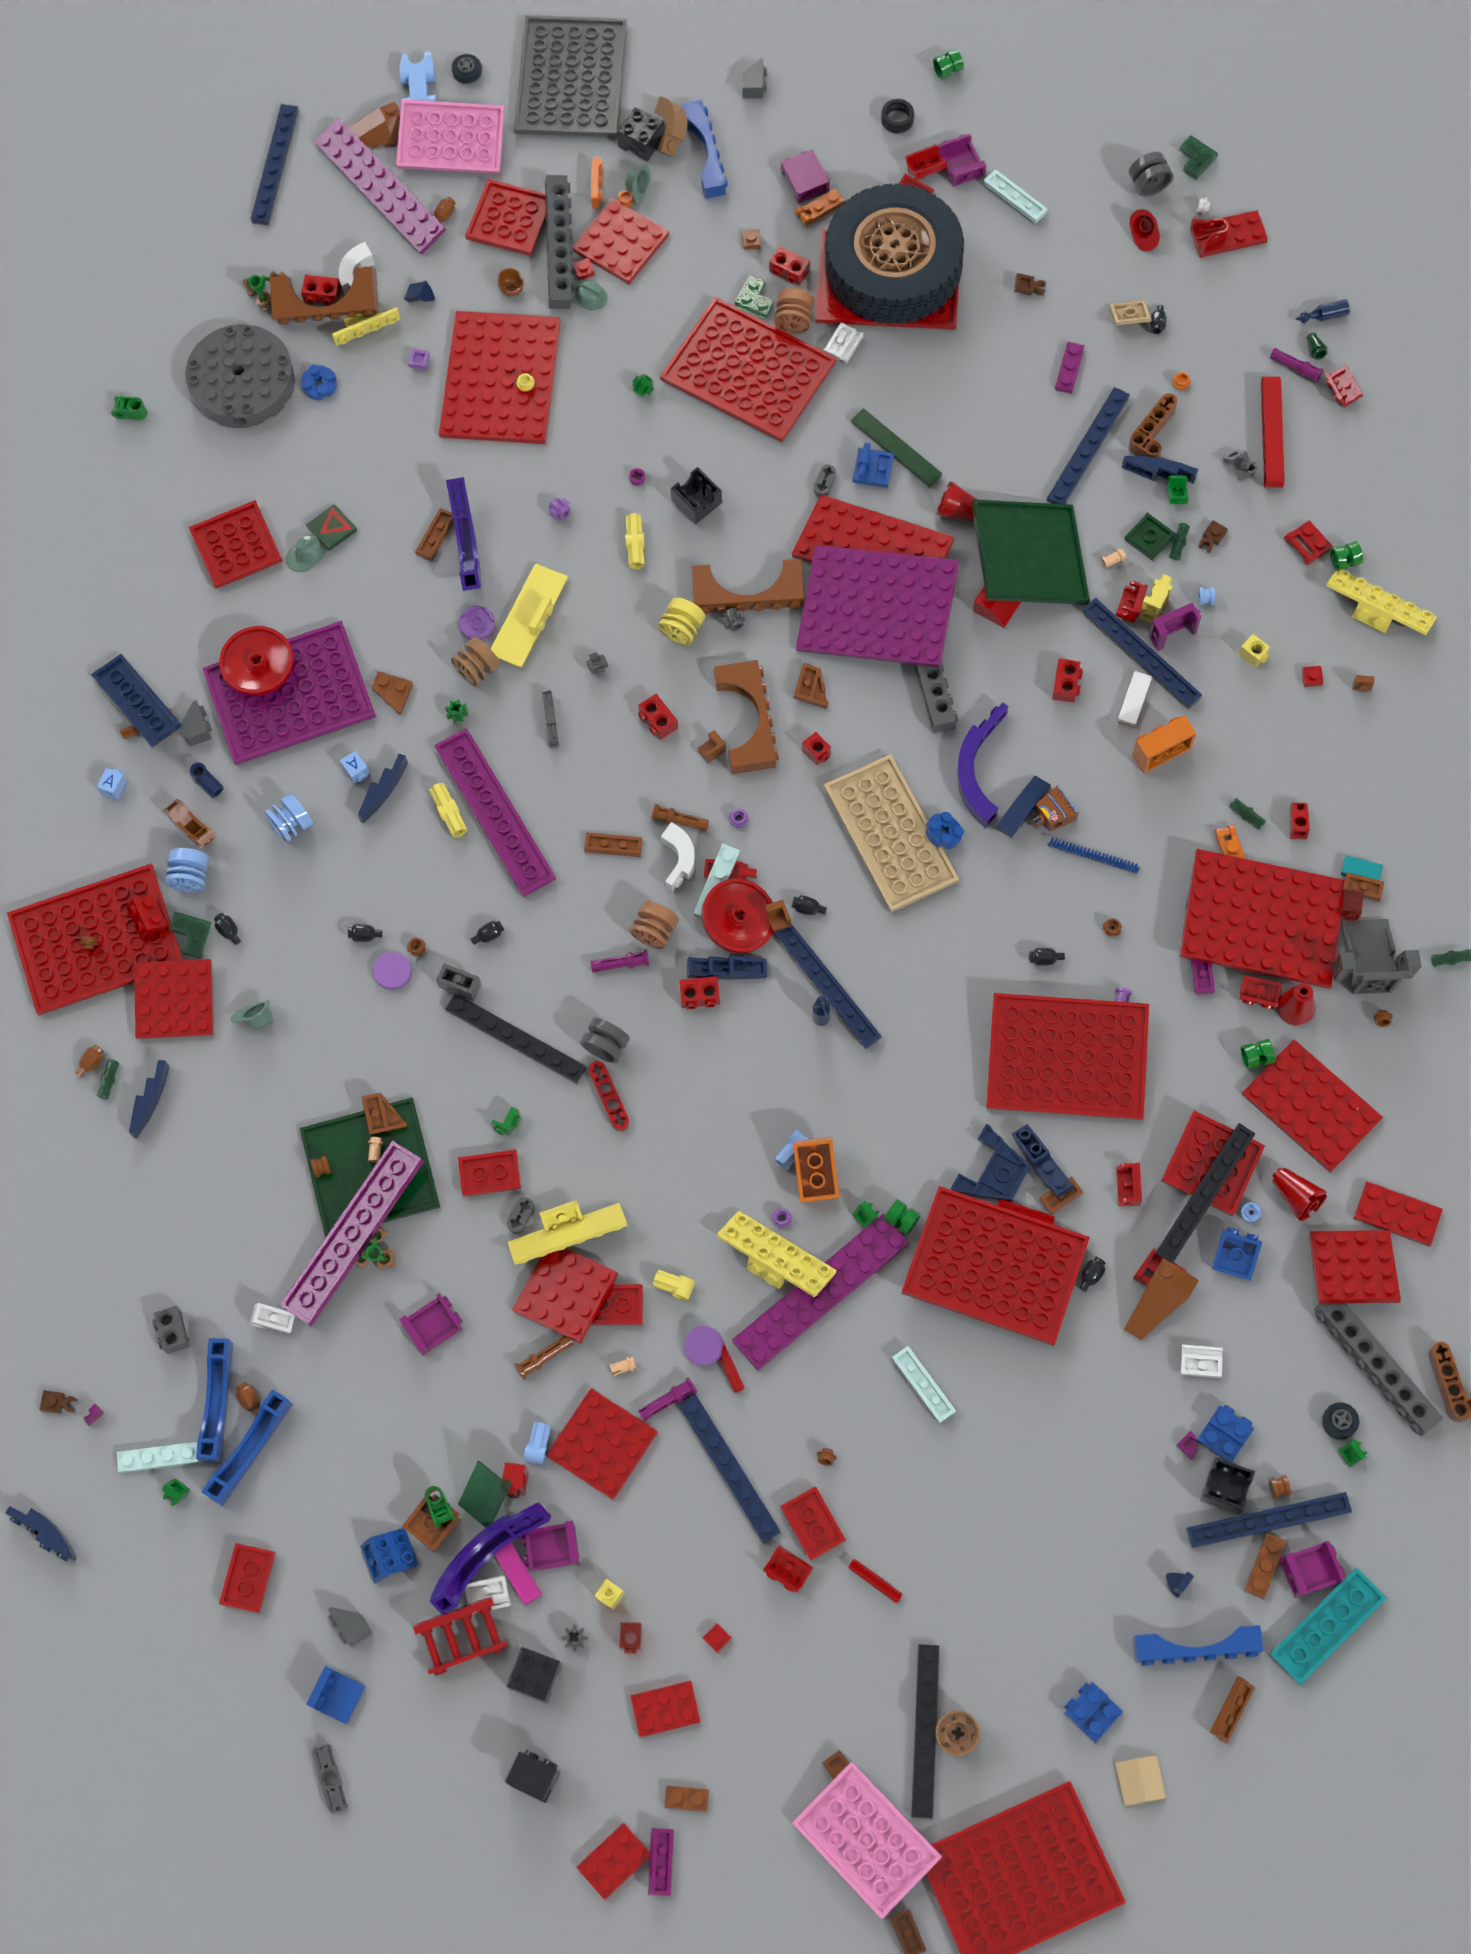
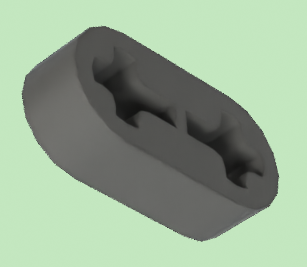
M827 464L820 469L814 484V493L817 497L830 494L836 479V469L834 466ZM828 471H830L831 474H829V475H828V478L826 479V478H825V473H827ZM825 484V489L819 491V488H821L822 485Z
M523 1197L517 1201L507 1220L510 1232L519 1234L525 1229L535 1209L534 1203L530 1198ZM528 1203L530 1209H525L523 1214H521L523 1210L521 1205ZM521 1217L519 1220L521 1226L513 1228L512 1221L516 1222Z

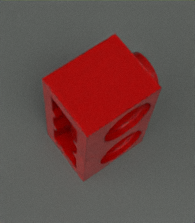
M779 246L769 261V271L775 276L786 279L791 284L800 286L810 271V260Z
M305 275L301 289L303 301L308 304L316 303L326 306L338 302L342 290L340 280L333 277Z
M1058 658L1053 700L1074 702L1075 696H1079L1081 685H1077L1078 679L1082 680L1083 669L1080 668L1081 661ZM1065 671H1072L1073 674H1067ZM1064 687H1068V688H1070L1071 690H1070V691H1066V690H1064L1063 688H1064Z
M657 693L638 705V716L642 722H647L653 736L657 735L661 740L678 729V720ZM649 709H655V710H656V711H654V712H652V713L647 712ZM661 722L666 723L665 726H658Z
M717 976L679 980L682 1008L689 1010L696 1009L698 1006L712 1008L720 1004ZM708 990L714 991L712 996H707L704 993ZM688 992L695 993V996L692 998H688L685 995Z
M505 1462L501 1488L508 1494V1497L520 1498V1495L525 1496L529 1475L527 1467L522 1464Z

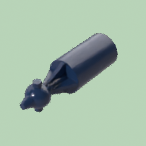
M1347 299L1318 305L1310 313L1303 311L1300 316L1296 317V320L1305 324L1309 319L1325 321L1350 314V306Z
M820 996L813 1004V1021L819 1026H824L830 1021L828 997Z

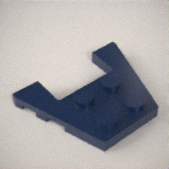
M986 1124L978 1141L995 1149L978 1182L958 1174L950 1190L1012 1202L1030 1166L992 1130L990 1125Z

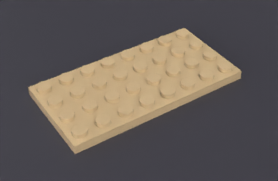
M891 754L824 784L825 791L891 913L959 882V878L943 848L933 845L927 838L925 832L927 830V819Z

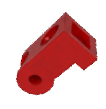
M1291 802L1290 839H1307L1310 831L1308 804Z

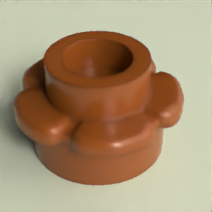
M1108 919L1103 924V930L1106 935L1112 937L1121 933L1122 925L1117 919Z
M81 936L79 944L83 945L82 948L94 949V946L98 945L97 938Z
M413 938L409 941L407 949L411 952V955L418 956L425 952L426 944L420 938Z
M1379 1010L1374 1014L1373 1018L1377 1026L1385 1027L1391 1024L1393 1015L1387 1010Z
M823 1448L817 1452V1461L822 1465H833L837 1457L833 1455L834 1451L828 1448Z

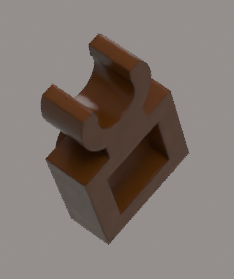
M1018 273L1016 275L1014 292L1032 295L1034 291L1037 295L1042 296L1045 290L1040 289L1039 286L1045 287L1046 281L1039 280L1036 282L1034 281V276Z
M1212 520L1202 536L1204 539L1199 542L1198 548L1207 545L1206 553H1210L1213 543L1218 546L1227 534L1228 528Z
M43 1390L39 1410L61 1414L62 1408H64L66 1411L74 1413L76 1409L69 1408V1403L72 1401L77 1402L78 1399L73 1396L64 1399L65 1394L62 1392Z

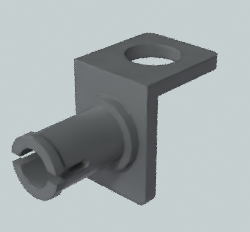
M1235 450L1223 457L1224 461L1232 462L1239 481L1253 475L1257 470L1256 463L1250 461L1247 451Z

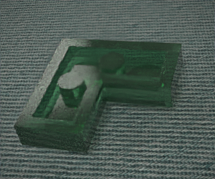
M1192 135L1180 145L1179 150L1191 158L1183 166V171L1195 180L1218 157L1216 151Z
M749 275L735 300V306L767 318L774 306V301L760 295L766 285V281Z
M175 911L169 931L187 936L182 954L201 959L212 922Z

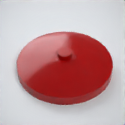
M252 626L236 632L226 641L220 653L219 666L224 680L232 689L248 696H261L274 692L288 680L294 666V654L288 640L280 632L265 626Z
M740 878L722 881L709 891L703 901L701 920L708 937L723 950L737 954L753 952L761 948L773 934L765 910V905L773 902L766 891L754 882Z

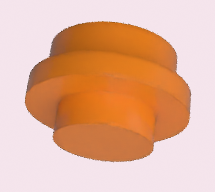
M627 190L620 192L617 197V201L627 207H631L635 202L633 194Z
M1179 372L1173 377L1172 382L1175 388L1184 390L1190 386L1191 379L1187 373Z

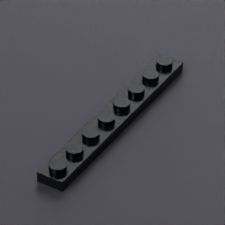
M456 993L445 1008L446 1012L575 1084L578 1083L587 1069L584 1064Z
M1241 1123L1236 1125L1154 1254L1172 1264L1174 1263L1256 1133Z
M918 1644L912 1818L933 1819L939 1645Z

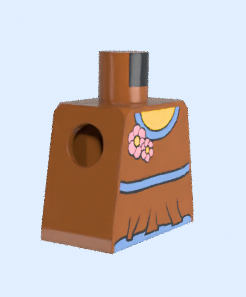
M1057 785L1036 804L1035 813L1037 815L1031 818L1030 821L1034 828L1044 824L1049 831H1053L1075 822L1078 818V811Z

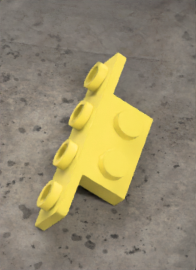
M397 307L381 314L376 312L373 316L357 314V317L343 319L346 328L332 334L336 346L345 344L371 331H377L388 324H394L400 320Z

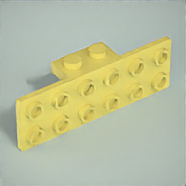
M539 564L534 565L491 647V650L499 660L522 668L540 632L543 631L548 616L553 612L554 605L568 580L567 575Z
M1344 569L1336 570L1326 584L1327 587L1359 602L1352 618L1383 633H1386L1394 619L1427 635L1437 618L1430 611L1422 610L1416 607L1414 603L1406 602L1397 595L1390 594L1381 587L1366 582L1363 578L1351 575Z
M575 1200L540 1212L539 1214L545 1229L508 1241L514 1264H523L531 1259L546 1256L548 1253L563 1250L574 1244L583 1243L585 1240L600 1237L611 1231L620 1230L628 1224L620 1203L582 1215L578 1202Z
M738 1211L717 1233L719 1239L749 1257L747 1270L778 1289L781 1288L784 1284V1279H786L803 1291L816 1297L836 1274L834 1268L741 1211Z

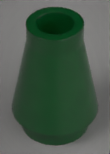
M1316 333L1309 334L1306 339L1311 357L1316 360L1324 358L1327 355V346L1319 339Z

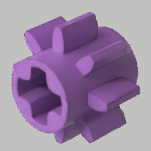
M555 498L549 504L550 516L554 520L566 519L571 512L570 503L565 498L562 500Z

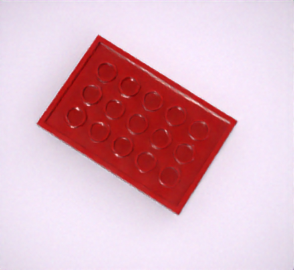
M1295 1039L1275 1058V1063L1269 1064L1241 1094L1329 1173L1342 1162L1383 1118L1382 1115Z

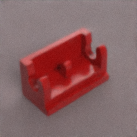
M1130 581L1129 585L1135 588L1124 587L1115 616L1134 623L1140 613L1148 585Z
M1140 1162L1120 1164L1119 1167H1116L1118 1206H1140L1142 1203Z

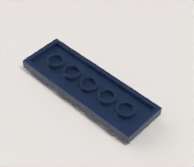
M122 654L91 674L93 679L151 748L182 727L178 719Z

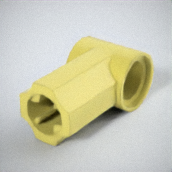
M658 1270L653 1282V1287L672 1293L674 1297L684 1301L689 1300L695 1285V1281L681 1275L678 1277Z

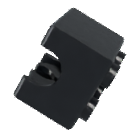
M634 107L617 131L618 148L627 152V147H632L638 152L640 159L648 162L661 141L665 129L664 121Z
M699 467L690 472V477L686 483L680 486L678 482L670 488L672 502L695 525L722 504V490Z
M1215 1457L1211 1463L1200 1501L1240 1515L1244 1510L1247 1493L1255 1471Z
M521 1646L506 1687L509 1690L548 1704L554 1681L557 1675H559L563 1664L559 1660Z
M525 1750V1753L519 1752L505 1783L547 1803L560 1775V1771L557 1770L558 1765L547 1759H544V1762L539 1761V1756L529 1750Z

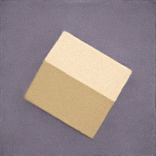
M1145 300L1110 304L1112 324L1114 325L1151 322Z
M1157 1755L1115 1763L1124 1806L1166 1798Z

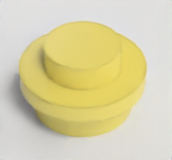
M524 373L518 377L516 383L520 390L529 391L534 387V379L529 374Z

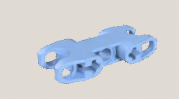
M425 51L424 59L420 63H411L407 58V53H403L399 66L402 85L409 84L410 97H404L401 100L437 101L436 95H428L427 83L436 82L430 51Z

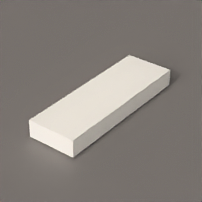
M1134 671L1117 722L1133 727L1136 726L1152 676Z

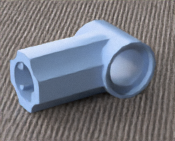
M796 1130L788 1139L787 1145L776 1156L775 1161L782 1168L789 1170L795 1163L793 1141L809 1138L799 1130Z
M534 1422L530 1441L525 1448L523 1461L540 1465L545 1464L548 1450L547 1443L551 1430L550 1425Z

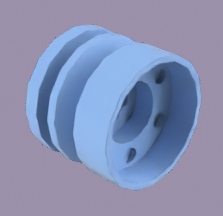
M291 792L280 799L283 806L282 809L275 804L272 805L275 814L270 809L264 811L272 829L287 843L292 840L288 832L294 837L298 835L294 827L298 826L304 831L314 824L307 811Z
M190 848L170 850L167 863L170 868L166 871L167 876L164 882L166 886L183 892L202 891L205 888L204 881L206 880V875L204 872L208 868V855Z

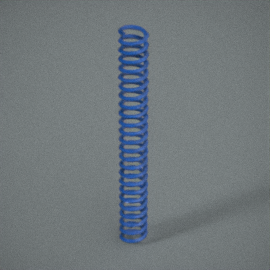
M1052 837L1050 843L1047 844L1048 847L1050 845L1052 848L1055 846V849L1061 850L1062 848V851L1066 849V853L1069 851L1071 854L1073 851V855L1076 854L1078 856L1080 854V857L1084 855V858L1090 859L1091 857V860L1095 858V862L1098 860L1100 863L1102 860V864L1106 861V865L1108 863L1109 866L1113 864V867L1119 868L1120 866V869L1124 867V871L1126 869L1128 872L1131 870V873L1135 870V874H1137L1140 868L1137 863L1134 866V862L1128 861L1127 863V860H1125L1123 863V858L1119 862V857L1117 860L1116 856L1112 859V855L1110 857L1108 854L1105 856V853L1101 856V852L1098 854V851H1095L1094 853V849L1090 853V848L1087 851L1086 847L1083 850V846H1081L1079 850L1080 846L1077 845L1076 847V844H1074L1072 847V842L1068 847L1069 842L1065 844L1064 840L1061 844V839L1058 841V838L1054 841V837Z

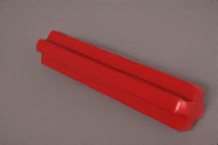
M1000 1199L997 1205L1053 1224L1055 1220L1053 1215L1004 1199Z
M723 1341L722 1355L719 1361L734 1393H738L744 1390L745 1386Z
M856 1559L851 1561L848 1566L851 1571L893 1602H899L902 1598L900 1591Z

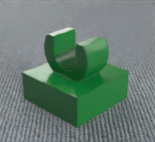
M866 1201L862 1202L852 1214L864 1229L879 1214L878 1210L875 1212L871 1208L873 1204Z
M1356 1439L1339 1449L1349 1468L1365 1459L1367 1451L1363 1452L1359 1446L1362 1443L1360 1441L1357 1442Z
M174 1478L164 1484L162 1488L164 1492L163 1499L166 1500L171 1497L173 1499L171 1505L174 1506L181 1499L188 1496L190 1489Z

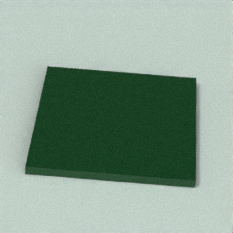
M972 500L971 506L987 600L1083 605L1090 603L1073 505Z
M413 1097L390 1103L402 1120L406 1122L407 1127L370 1135L364 1111L300 1128L325 1238L377 1164L367 1161L370 1137L382 1138L384 1144L381 1146L380 1158L390 1143L394 1141L424 1160L382 1224L441 1207ZM323 1155H326L330 1164L331 1174L324 1173L316 1178L311 1165V1159H320Z

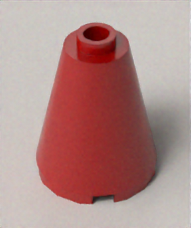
M949 481L948 489L943 493L936 515L974 522L971 502L977 498L954 482Z
M1298 984L1284 991L1279 997L1277 1010L1281 1019L1287 1024L1299 1026L1308 1023L1313 1018L1316 1004L1313 990L1308 984Z
M1279 1168L1272 1175L1273 1184L1299 1221H1305L1310 1218L1309 1213L1313 1210L1317 1212L1327 1198V1192L1323 1188L1287 1168Z

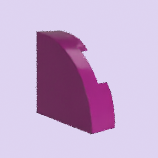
M94 1404L88 1410L90 1414L84 1416V1421L90 1426L104 1413L103 1410Z
M1192 1431L1176 1445L1190 1460L1193 1459L1197 1451L1196 1437Z

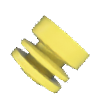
M674 597L666 608L667 613L662 616V620L659 621L657 628L671 641L681 645H690L693 642V637L697 634L696 629H699L705 620V613L694 603L683 598Z

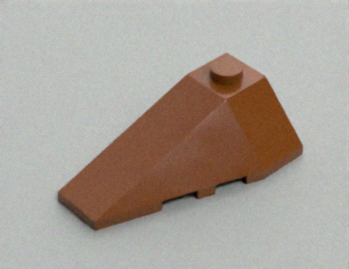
M392 102L379 107L348 128L367 147L378 148L380 145L397 146L401 112L396 102Z
M1163 1258L1124 1330L1142 1340L1182 1303L1189 1299L1199 1280Z

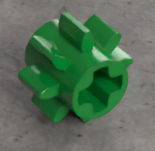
M645 374L640 375V377L636 375L632 381L633 391L641 397L646 394L650 396L654 390L653 380Z
M460 699L454 702L450 701L449 707H445L447 719L452 718L454 724L459 721L464 722V716H468L466 703L461 704Z

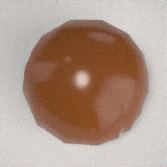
M505 268L499 272L497 285L503 295L512 297L523 291L524 279L521 278L518 270Z

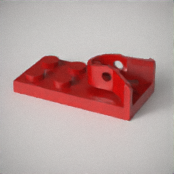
M1258 210L1210 220L1199 219L1195 216L1192 218L1190 231L1200 258L1260 245L1268 241Z

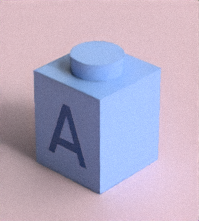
M356 751L340 760L343 769L354 784L363 782L370 775L368 767Z
M106 768L97 785V789L101 795L118 800L127 780L122 771L115 768L113 770Z

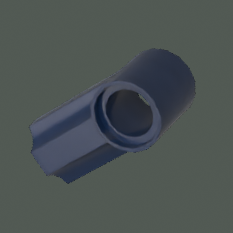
M197 762L192 764L190 774L194 783L198 784L212 799L218 797L224 789L223 785L206 769L203 763ZM199 771L203 772L200 776L195 775Z

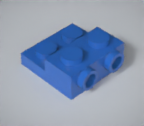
M1228 1227L1227 1230L1223 1229L1212 1269L1251 1281L1262 1241L1258 1240L1259 1236L1247 1233V1236L1239 1234V1230Z
M1219 1405L1196 1441L1223 1460L1232 1463L1254 1428L1251 1426L1252 1422L1245 1417L1240 1419L1234 1415L1235 1411L1231 1407Z
M1092 1681L1090 1684L1085 1682L1078 1690L1081 1695L1076 1700L1071 1698L1064 1706L1066 1709L1064 1715L1090 1740L1096 1743L1123 1711Z

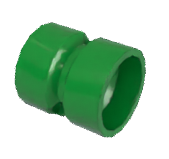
M953 49L945 55L942 54L933 58V67L937 76L940 79H944L950 76L951 72L957 73L963 70L964 62L959 51Z
M1354 541L1345 544V547L1340 545L1331 548L1330 558L1335 570L1340 571L1341 569L1348 568L1349 565L1353 567L1362 564L1363 552L1360 544Z
M1269 1039L1258 1041L1256 1045L1250 1043L1241 1046V1055L1247 1070L1257 1068L1260 1064L1264 1066L1275 1063V1052Z
M897 1199L886 1213L884 1221L891 1226L896 1225L897 1230L907 1236L918 1222L921 1214L913 1209L908 1210L907 1205Z

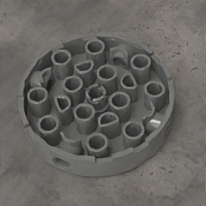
M247 324L226 326L204 337L192 350L185 371L188 390L200 413L207 419L218 422L221 426L231 428L256 426L264 423V420L269 417L276 416L284 408L288 398H291L295 385L293 364L283 342L272 332Z

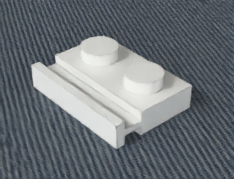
M840 323L825 347L824 352L847 364L861 342L863 333H859L856 329Z
M1182 1345L1180 1375L1221 1378L1223 1348Z
M505 1575L469 1582L465 1589L468 1604L492 1596L495 1605L491 1607L492 1610L511 1606Z

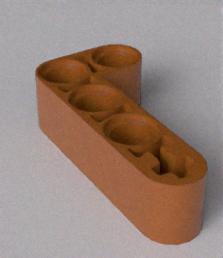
M1167 393L1163 395L1133 432L1129 443V450L1132 454L1160 458L1162 446L1154 438L1175 413L1177 397L1174 394Z
M1437 1342L1429 1350L1428 1354L1448 1416L1455 1422L1471 1419V1397L1467 1398L1449 1345L1445 1342ZM1436 1351L1443 1352V1355L1437 1354ZM1442 1368H1447L1450 1371V1376H1445L1442 1373ZM1448 1388L1456 1389L1457 1396L1451 1395ZM1455 1407H1460L1464 1414L1462 1416L1458 1415L1455 1412Z

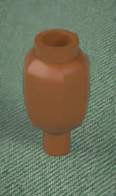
M451 197L442 199L434 210L435 218L439 222L448 220L455 210L456 202Z
M96 1044L93 1047L87 1048L79 1059V1068L75 1074L82 1077L85 1072L92 1071L102 1060L104 1050Z
M244 1382L236 1387V1397L242 1407L247 1411H252L256 1417L261 1403L260 1397L253 1385H248L247 1382Z

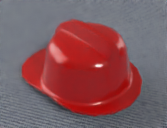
M1136 210L1132 213L1129 220L1135 244L1142 251H1152L1160 241L1157 219L1148 210Z

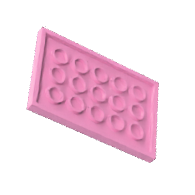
M402 99L397 168L500 174L505 106Z
M853 1761L792 1822L881 1919L943 1857Z

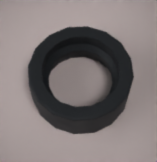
M892 99L886 102L881 112L882 125L891 133L899 134L908 131L914 121L912 105L904 99ZM899 110L905 112L908 118L901 122H895L888 118V114Z

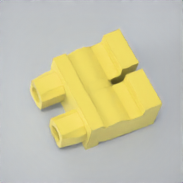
M1162 574L1160 580L1155 579L1150 597L1145 596L1139 619L1152 624L1153 619L1161 616L1163 608L1167 606L1173 587L1170 585L1172 577Z

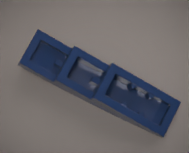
M1124 456L1122 463L1123 469L1154 482L1157 476L1169 480V476H1187V481L1194 484L1199 470L1183 463L1146 456Z
M398 753L393 768L384 769L378 784L371 782L358 813L361 822L365 823L390 796L408 764L406 755Z
M1034 776L997 824L996 829L1013 838L1020 826L1022 827L1029 815L1033 813L1036 804L1044 797L1051 784Z
M731 955L728 958L709 956L708 959L688 957L687 977L706 978L717 976L718 979L766 978L767 959Z
M158 1060L155 1078H147L144 1096L136 1095L129 1129V1133L133 1138H137L160 1100L170 1067L164 1060Z

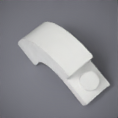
M365 242L348 251L340 263L339 280L344 295L347 294L352 285L354 268L375 265L373 255Z
M671 822L662 834L661 842L664 846L673 850L679 858L676 867L665 881L666 889L673 892L675 888L681 886L683 878L690 881L695 869V853L692 841L687 833Z

